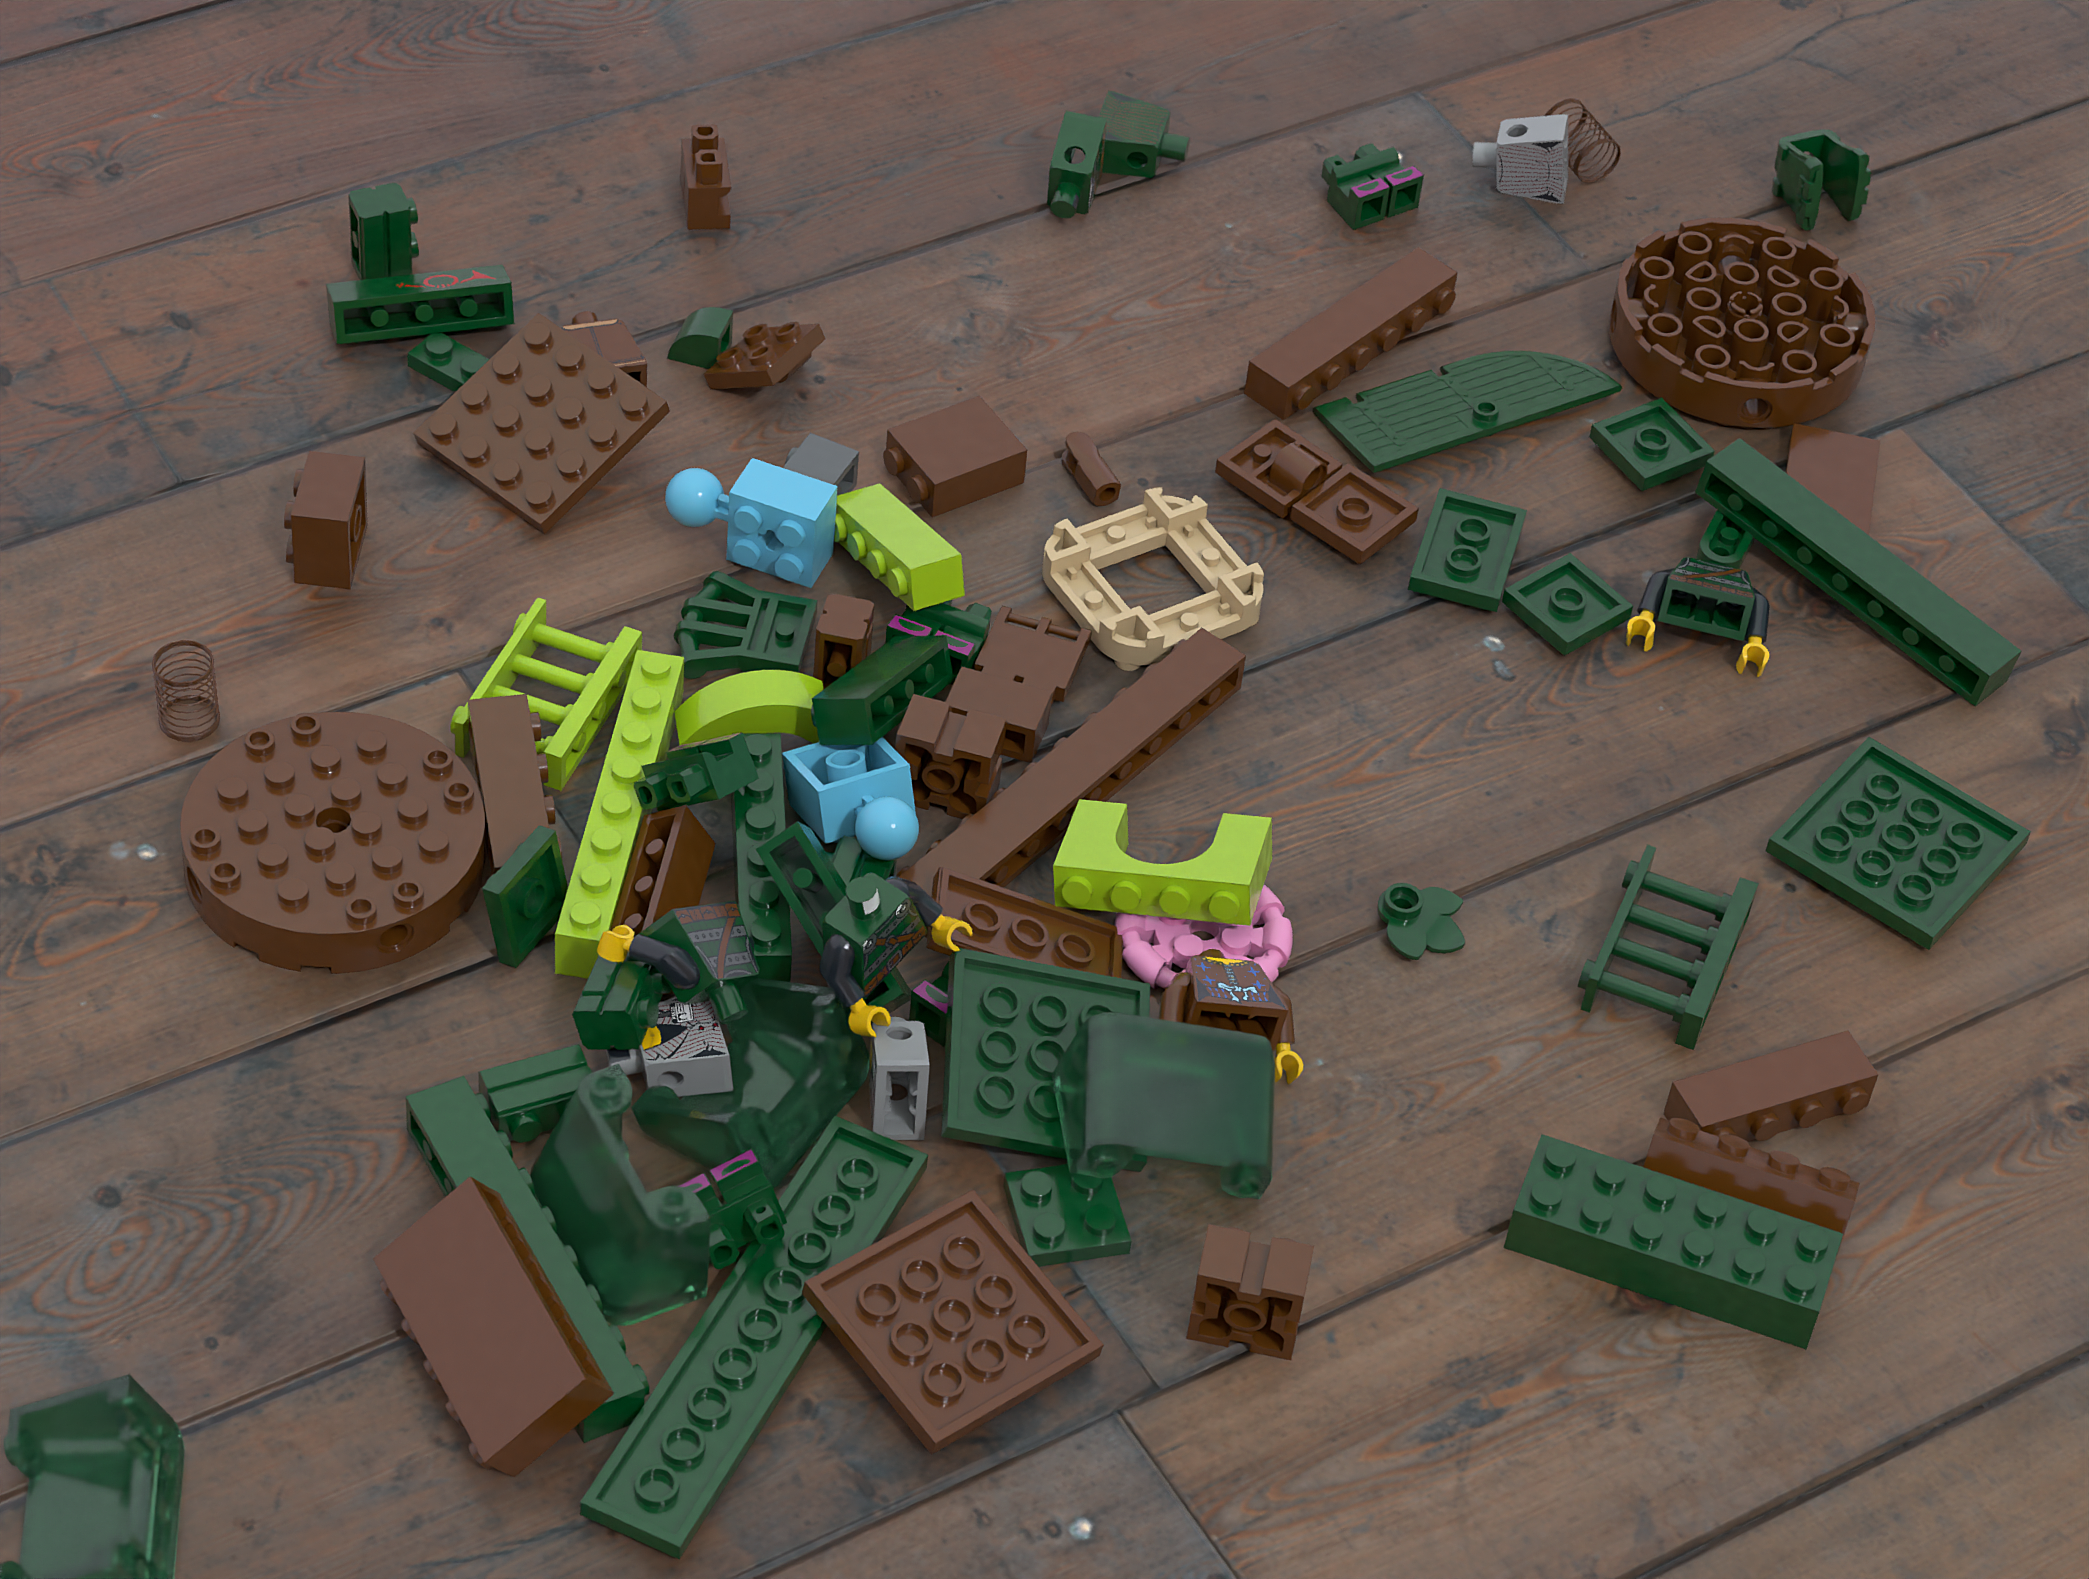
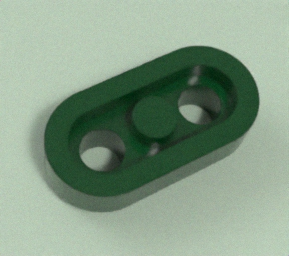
M1717 510L1700 541L1697 559L1740 569L1755 538Z

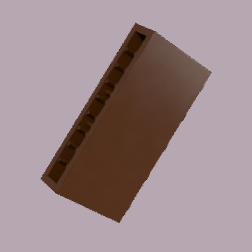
M471 1176L373 1258L383 1277L379 1282L383 1292L402 1311L405 1317L401 1321L404 1331L416 1344L421 1346L427 1357L423 1361L427 1373L445 1390L449 1398L445 1403L446 1408L454 1420L465 1427L472 1440L468 1444V1448L476 1461L484 1468L489 1470L493 1467L512 1477L517 1476L614 1394L500 1193Z

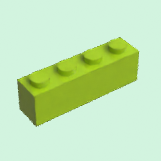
M879 483L837 495L834 541L836 543L839 542L849 551L854 560L860 561L874 578L882 581L895 597H899L913 611L965 596L961 553L883 485Z

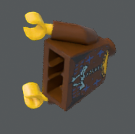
M1208 949L1199 956L1191 957L1186 971L1177 973L1164 990L1160 1002L1156 1031L1158 1034H1161V1040L1149 1054L1150 1072H1153L1156 1068L1159 1055L1166 1056L1170 1060V1076L1176 1071L1183 1059V1050L1176 1042V1037L1182 1036L1183 1043L1267 1051L1276 1050V1057L1264 1069V1076L1271 1085H1274L1281 1079L1283 1069L1287 1074L1288 1084H1291L1301 1074L1303 1070L1302 1059L1297 1053L1291 1051L1290 1045L1295 1044L1291 1000L1284 992L1271 983L1261 966L1256 962L1228 959L1224 957L1220 950Z

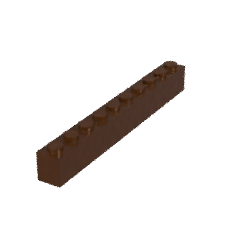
M1204 628L1199 629L1187 640H1180L1174 646L1171 653L1162 661L1148 666L1140 679L1129 688L1124 687L1120 689L1111 703L1100 712L1091 713L1078 730L1068 738L1062 737L1059 739L1050 753L1038 763H1030L1016 781L1007 788L1003 787L997 790L988 804L976 814H968L954 832L944 840L939 839L935 841L920 860L911 867L905 866L895 877L915 882L931 896L933 877L941 866L1004 888L1064 838L1079 799L1108 801L1241 689L1246 655Z

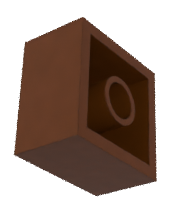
M309 451L304 469H297L295 472L293 485L295 501H287L285 508L284 528L292 530V535L289 536L287 542L286 562L294 565V583L351 589L368 526L365 457Z

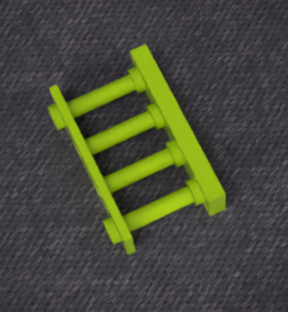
M537 597L527 614L521 613L514 626L513 635L470 699L524 694L510 689L519 674L580 694L574 705L568 704L566 707L527 695L530 713L538 712L541 720L560 726L554 736H547L546 739L541 738V741L535 742L537 754H546L548 783H544V785L562 791L625 692L636 651L642 650V632L624 626L614 643L608 642L604 645L546 626V600ZM543 644L598 662L600 665L594 674L588 673L584 676L533 659L531 656L538 645ZM468 702L465 707L459 706L456 709L450 725L451 733L455 734V754L462 758L466 756L471 748L467 728Z

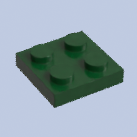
M1663 398L1594 423L1591 426L1589 438L1641 491L1705 467L1707 460L1712 458L1715 450Z
M1571 553L1505 588L1502 598L1504 605L1564 656L1629 620L1633 610V605Z
M539 825L523 843L518 845L514 854L496 874H493L482 888L500 963L517 968L560 918L568 885L555 830Z
M1086 1161L1007 1172L1004 1174L1003 1187L1020 1245L1038 1267L1130 1254L1131 1237L1107 1162Z

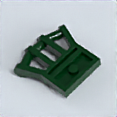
M713 571L704 579V587L694 597L684 601L681 610L683 620L677 624L673 636L674 640L679 644L681 657H684L685 678L696 679L703 676L707 671L740 668L743 672L784 670L800 673L817 615L818 600L757 590L722 572ZM725 598H727L737 604L717 600H724ZM707 621H711V622H716V623H722V624H728V625L746 627V629H740V628H735V627H729V626L711 624V623H706V622H707ZM705 644L723 648L699 650L698 645Z

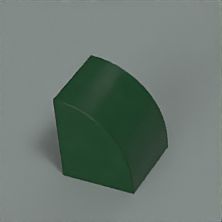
M706 307L692 312L685 319L671 345L667 359L710 369L717 362V356L732 345L733 311L718 307Z

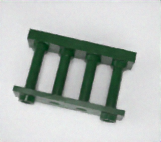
M1647 844L1640 862L1631 860L1622 883V888L1627 889V892L1596 962L1587 959L1578 982V987L1585 989L1580 1010L1590 1013L1599 991L1608 992L1672 1015V1021L1680 1024L1675 1044L1694 1050L1750 915L1759 883L1740 877L1733 895L1723 893L1721 897L1650 872L1656 847ZM1643 890L1713 914L1715 915L1714 920L1721 922L1719 928L1710 925L1707 930L1637 904ZM1631 923L1701 948L1700 953L1707 955L1705 962L1696 959L1692 963L1624 939L1623 936L1628 924ZM1614 956L1686 981V987L1693 989L1691 996L1682 993L1678 997L1608 972Z

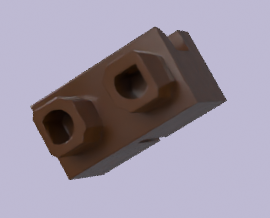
M715 124L691 126V139H681L680 181L687 230L730 228L731 214L728 193L731 191L732 186L724 138H718V128Z

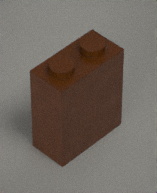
M979 395L887 429L886 450L883 452V459L889 473L899 478L908 489L913 501L920 503L933 518L1023 484L1028 450Z

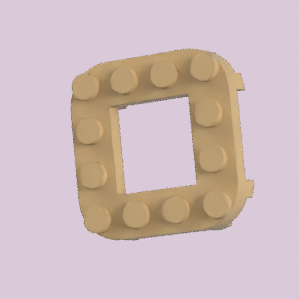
M1162 487L1145 490L1143 504L1077 528L1068 519L1060 521L1054 525L1053 535L1045 545L1042 575L1046 585L1081 628L1092 630V642L1101 652L1114 659L1116 666L1122 670L1133 671L1141 665L1159 663L1171 653L1174 646L1180 640H1187L1201 628H1204L1219 639H1223L1255 625L1259 620L1263 596L1264 573L1258 562L1247 566L1206 519L1208 505L1196 495L1191 501L1174 496H1162ZM1166 545L1206 592L1204 595L1147 615L1141 606L1130 609L1098 570Z

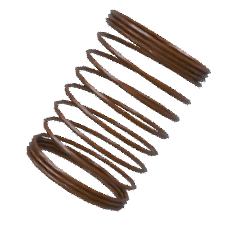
M1573 98L1562 100L1551 107L1545 116L1551 115L1556 109L1568 103H1577L1582 106L1571 107L1558 114L1561 115L1575 108H1580L1583 111L1568 116L1569 118L1575 114H1582L1581 118L1568 124L1569 126L1580 120L1576 127L1568 133V138H1570L1580 129L1573 138L1568 140V142L1571 141L1568 147L1578 136L1586 132L1578 143L1568 148L1571 149L1576 146L1571 154H1568L1570 156L1568 166L1583 182L1599 181L1612 172L1618 164L1621 156L1620 146L1580 100ZM1591 124H1594L1595 128L1590 129ZM1584 125H1589L1588 130L1581 132ZM1596 129L1600 130L1599 134H1595ZM1589 130H1594L1593 135L1585 138ZM1599 135L1597 141L1590 143L1593 136ZM1590 138L1583 148L1573 153L1582 142ZM1609 142L1608 149L1601 160L1589 169L1578 171L1579 166L1592 161L1599 154L1604 143ZM1603 143L1595 156L1587 162L1580 164L1583 157L1588 155L1596 146ZM1610 143H1613L1612 156L1604 167L1592 175H1579L1580 172L1588 171L1597 166L1609 151ZM1616 145L1617 154L1611 166L1600 175L1587 179V177L1594 176L1595 174L1602 171L1609 164L1610 160L1614 155ZM1580 152L1576 159L1570 160L1572 155Z
M189 640L170 642L161 647L154 654L152 660L158 719L161 730L168 737L177 741L193 742L202 740L211 735L218 728L220 722L212 652L205 645ZM179 646H195L204 650L210 656L209 659L206 655L198 652H178L161 660L156 667V662L163 653ZM182 653L198 654L205 657L211 663L209 666L206 662L197 659H181L169 663L159 673L157 672L158 667L163 661L173 655ZM184 660L197 661L209 668L206 670L197 666H183L172 669L163 676L160 675L166 667ZM182 668H197L206 671L204 675L185 673L174 676L169 680L164 678L174 670ZM184 675L200 676L192 681H171L176 677ZM199 683H200V684H203V685H201V686H199V687H196V688H185V689H173V688H172V687H183V688H184V687L194 686V685H197V684H199ZM203 686L209 687L206 691L200 689ZM169 689L175 691L172 694L166 693ZM180 691H203L198 695L173 696V694ZM204 693H208V694H209V696H208L207 698H206V697H203V696H200V695H202V694H204ZM170 696L174 698L171 701L167 700ZM185 700H198V701H200V702H198V703L187 704V705H185V704H177V702H181V701H185ZM202 702L208 704L199 710L190 712L175 711L169 708L172 705L192 706ZM209 706L212 707L207 714L192 719L176 718L165 712L169 709L176 713L188 714L199 712ZM215 710V714L208 721L189 727L176 725L169 722L163 716L165 714L175 720L191 721L201 719ZM217 715L216 721L209 728L191 734L176 732L168 728L162 721L163 718L167 723L176 727L194 728L210 722ZM169 731H172V732H174V733H176V734H180V735H188V736H190V735H196V734H201V735L192 736V737H184V736H177V735H175V734L170 733Z

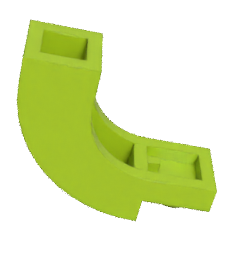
M758 670L739 673L713 682L693 694L674 711L679 746L732 735V733H788L802 737L812 743L819 742L817 728L812 723L811 708L813 704L812 698L824 690L822 681L812 676L792 671Z

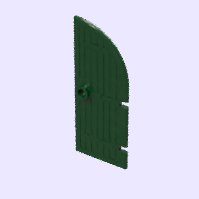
M1499 351L1472 356L1441 366L1442 376L1438 377L1432 370H1428L1356 393L1358 403L1353 404L1347 397L1313 407V413L1373 473L1616 394L1622 390V386L1602 371L1567 357L1534 351Z

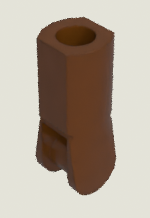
M1082 432L1069 433L1065 441L1068 450L1062 455V464L1075 476V479L1094 505L1106 506L1113 503L1119 497L1121 483L1104 459L1100 457L1091 437Z

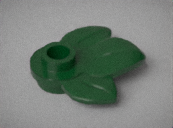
M1396 883L1389 886L1380 895L1377 912L1379 917L1388 924L1387 939L1399 954L1412 960H1419L1424 954L1425 949L1435 953L1446 954L1460 950L1465 946L1466 941L1461 930L1450 917L1463 904V899L1456 894L1439 887H1428L1419 890L1408 883Z

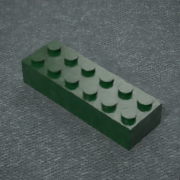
M1541 1134L1513 1209L1504 1248L1807 1349L1822 1306L1843 1233Z

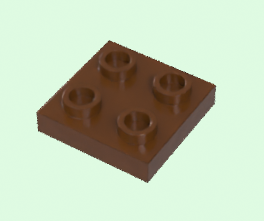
M790 322L776 327L758 324L743 333L744 339L736 346L720 353L716 358L717 362L704 373V377L710 389L774 386L777 382L786 381L811 358L812 351L826 338L819 324L799 325L798 322Z
M1274 419L1219 457L1216 462L1215 473L1281 518H1284L1291 513L1292 506L1342 469L1343 463L1277 419Z

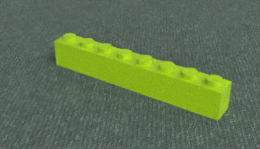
M642 650L636 651L556 928L555 974L588 979L599 956L597 947L602 933L611 929L643 817L652 812V809L643 810L634 789V782L645 777L641 765L665 761L667 758L666 752L669 750L676 725L674 711L681 705L683 700L684 657Z

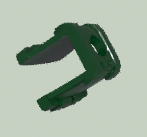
M1819 129L1783 137L1778 142L1775 159L1777 175L1773 178L1772 193L1776 197L1781 196L1796 214V223L1804 231L1814 229L1822 189L1831 197L1848 221L1858 219L1862 212L1861 205L1867 203L1869 189L1866 186L1870 185L1871 170L1867 167L1869 166V155L1861 148H1853L1840 141L1841 138L1832 130Z

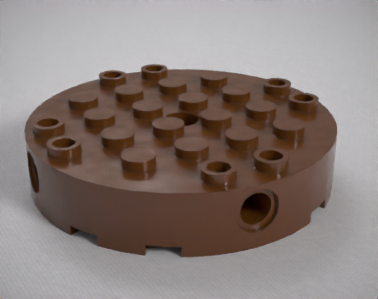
M1701 218L1681 222L1677 230L1667 233L1658 230L1639 242L1636 245L1635 252L1628 259L1624 260L1619 272L1611 307L1609 334L1617 357L1630 375L1646 390L1658 398H1663L1669 405L1725 427L1742 426L1776 429L1793 425V423L1800 424L1823 416L1841 405L1853 393L1861 379L1874 335L1875 309L1870 294L1856 273L1848 274L1838 265L1840 257L1816 241L1810 239L1805 244L1786 236V228L1765 222L1739 218Z
M356 712L301 713L252 729L226 745L200 770L188 790L181 811L180 831L184 877L189 897L196 911L207 926L233 948L239 944L259 954V961L279 968L301 972L302 965L331 967V974H341L376 969L402 961L425 950L450 932V924L463 911H469L482 885L486 855L485 811L483 799L474 777L462 760L436 738L406 723L382 716Z

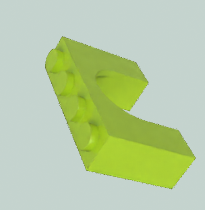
M1079 799L1053 864L1056 906L1251 925L1272 861V818L1223 813L1214 841L1203 854L1180 863L1153 864L1136 860L1125 854L1129 844L1127 804Z

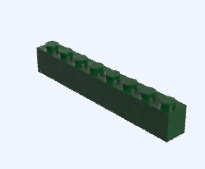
M1737 439L1707 460L1695 490L1696 494L1743 530L1752 534L1756 540L1976 707L2007 682L2022 652L2019 648L1742 439Z
M461 1076L406 1096L407 1131L443 1195L446 1197L470 1176L500 1193L613 1390L614 1394L575 1426L583 1443L630 1426L644 1406L645 1396L650 1393L647 1377L639 1364L632 1366L627 1358L624 1338L618 1326L614 1323L608 1325L602 1315V1302L593 1284L585 1285L580 1277V1267L574 1250L569 1244L563 1246L558 1239L557 1226L550 1209L547 1206L540 1207L536 1201L532 1179L524 1167L518 1169L514 1163L512 1147L506 1133L503 1130L496 1131L492 1125L490 1109L481 1092L474 1094L465 1076Z

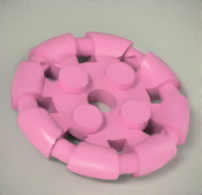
M1263 885L1250 926L1116 912L1114 925L1117 926L1118 935H1122L1124 950L1122 958L1133 973L1143 982L1150 984V987L1153 989H1157L1158 986L1166 989L1177 974L1171 971L1172 964L1183 968L1182 972H1185L1189 959L1195 955L1199 956L1208 949L1220 950L1224 957L1228 959L1256 962L1261 966L1272 983L1279 975L1278 968L1286 966L1293 945L1291 921L1282 916L1284 913L1283 904L1266 885ZM1265 924L1263 927L1253 929L1254 925ZM1205 931L1212 934L1215 938L1201 940V938L1192 933Z

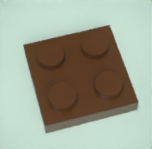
M1348 463L1292 506L1290 519L1358 564H1362L1415 523L1419 508Z

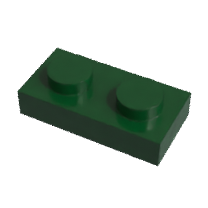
M432 333L407 353L408 367L453 392H456L490 360L442 333Z

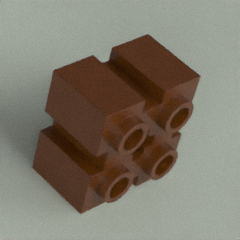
M913 694L897 732L895 750L910 764L915 807L929 810L931 803L948 807L947 815L964 819L971 813L976 814L989 803L1000 785L1003 758L999 756L1004 746L1007 718L969 708L967 716L952 713L951 703Z
M1208 1224L1186 1339L1228 1347L1229 1341L1234 1340L1251 1344L1249 1352L1292 1360L1314 1246L1299 1243L1289 1238L1272 1237L1270 1245L1249 1241L1250 1232H1245L1235 1227H1221Z

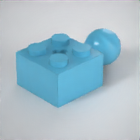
M754 458L750 460L730 490L729 496L724 494L723 487L716 476L700 468H689L677 473L667 486L665 493L667 509L670 515L680 524L688 527H702L713 522L716 518L728 522L726 560L812 588L833 554L838 486Z
M883 737L873 745H819V742L782 753L789 805L825 844L830 842L838 843L844 835L849 837L856 835L862 849L870 856L880 860L898 859L906 855L913 848L919 834V823L915 812L910 764Z

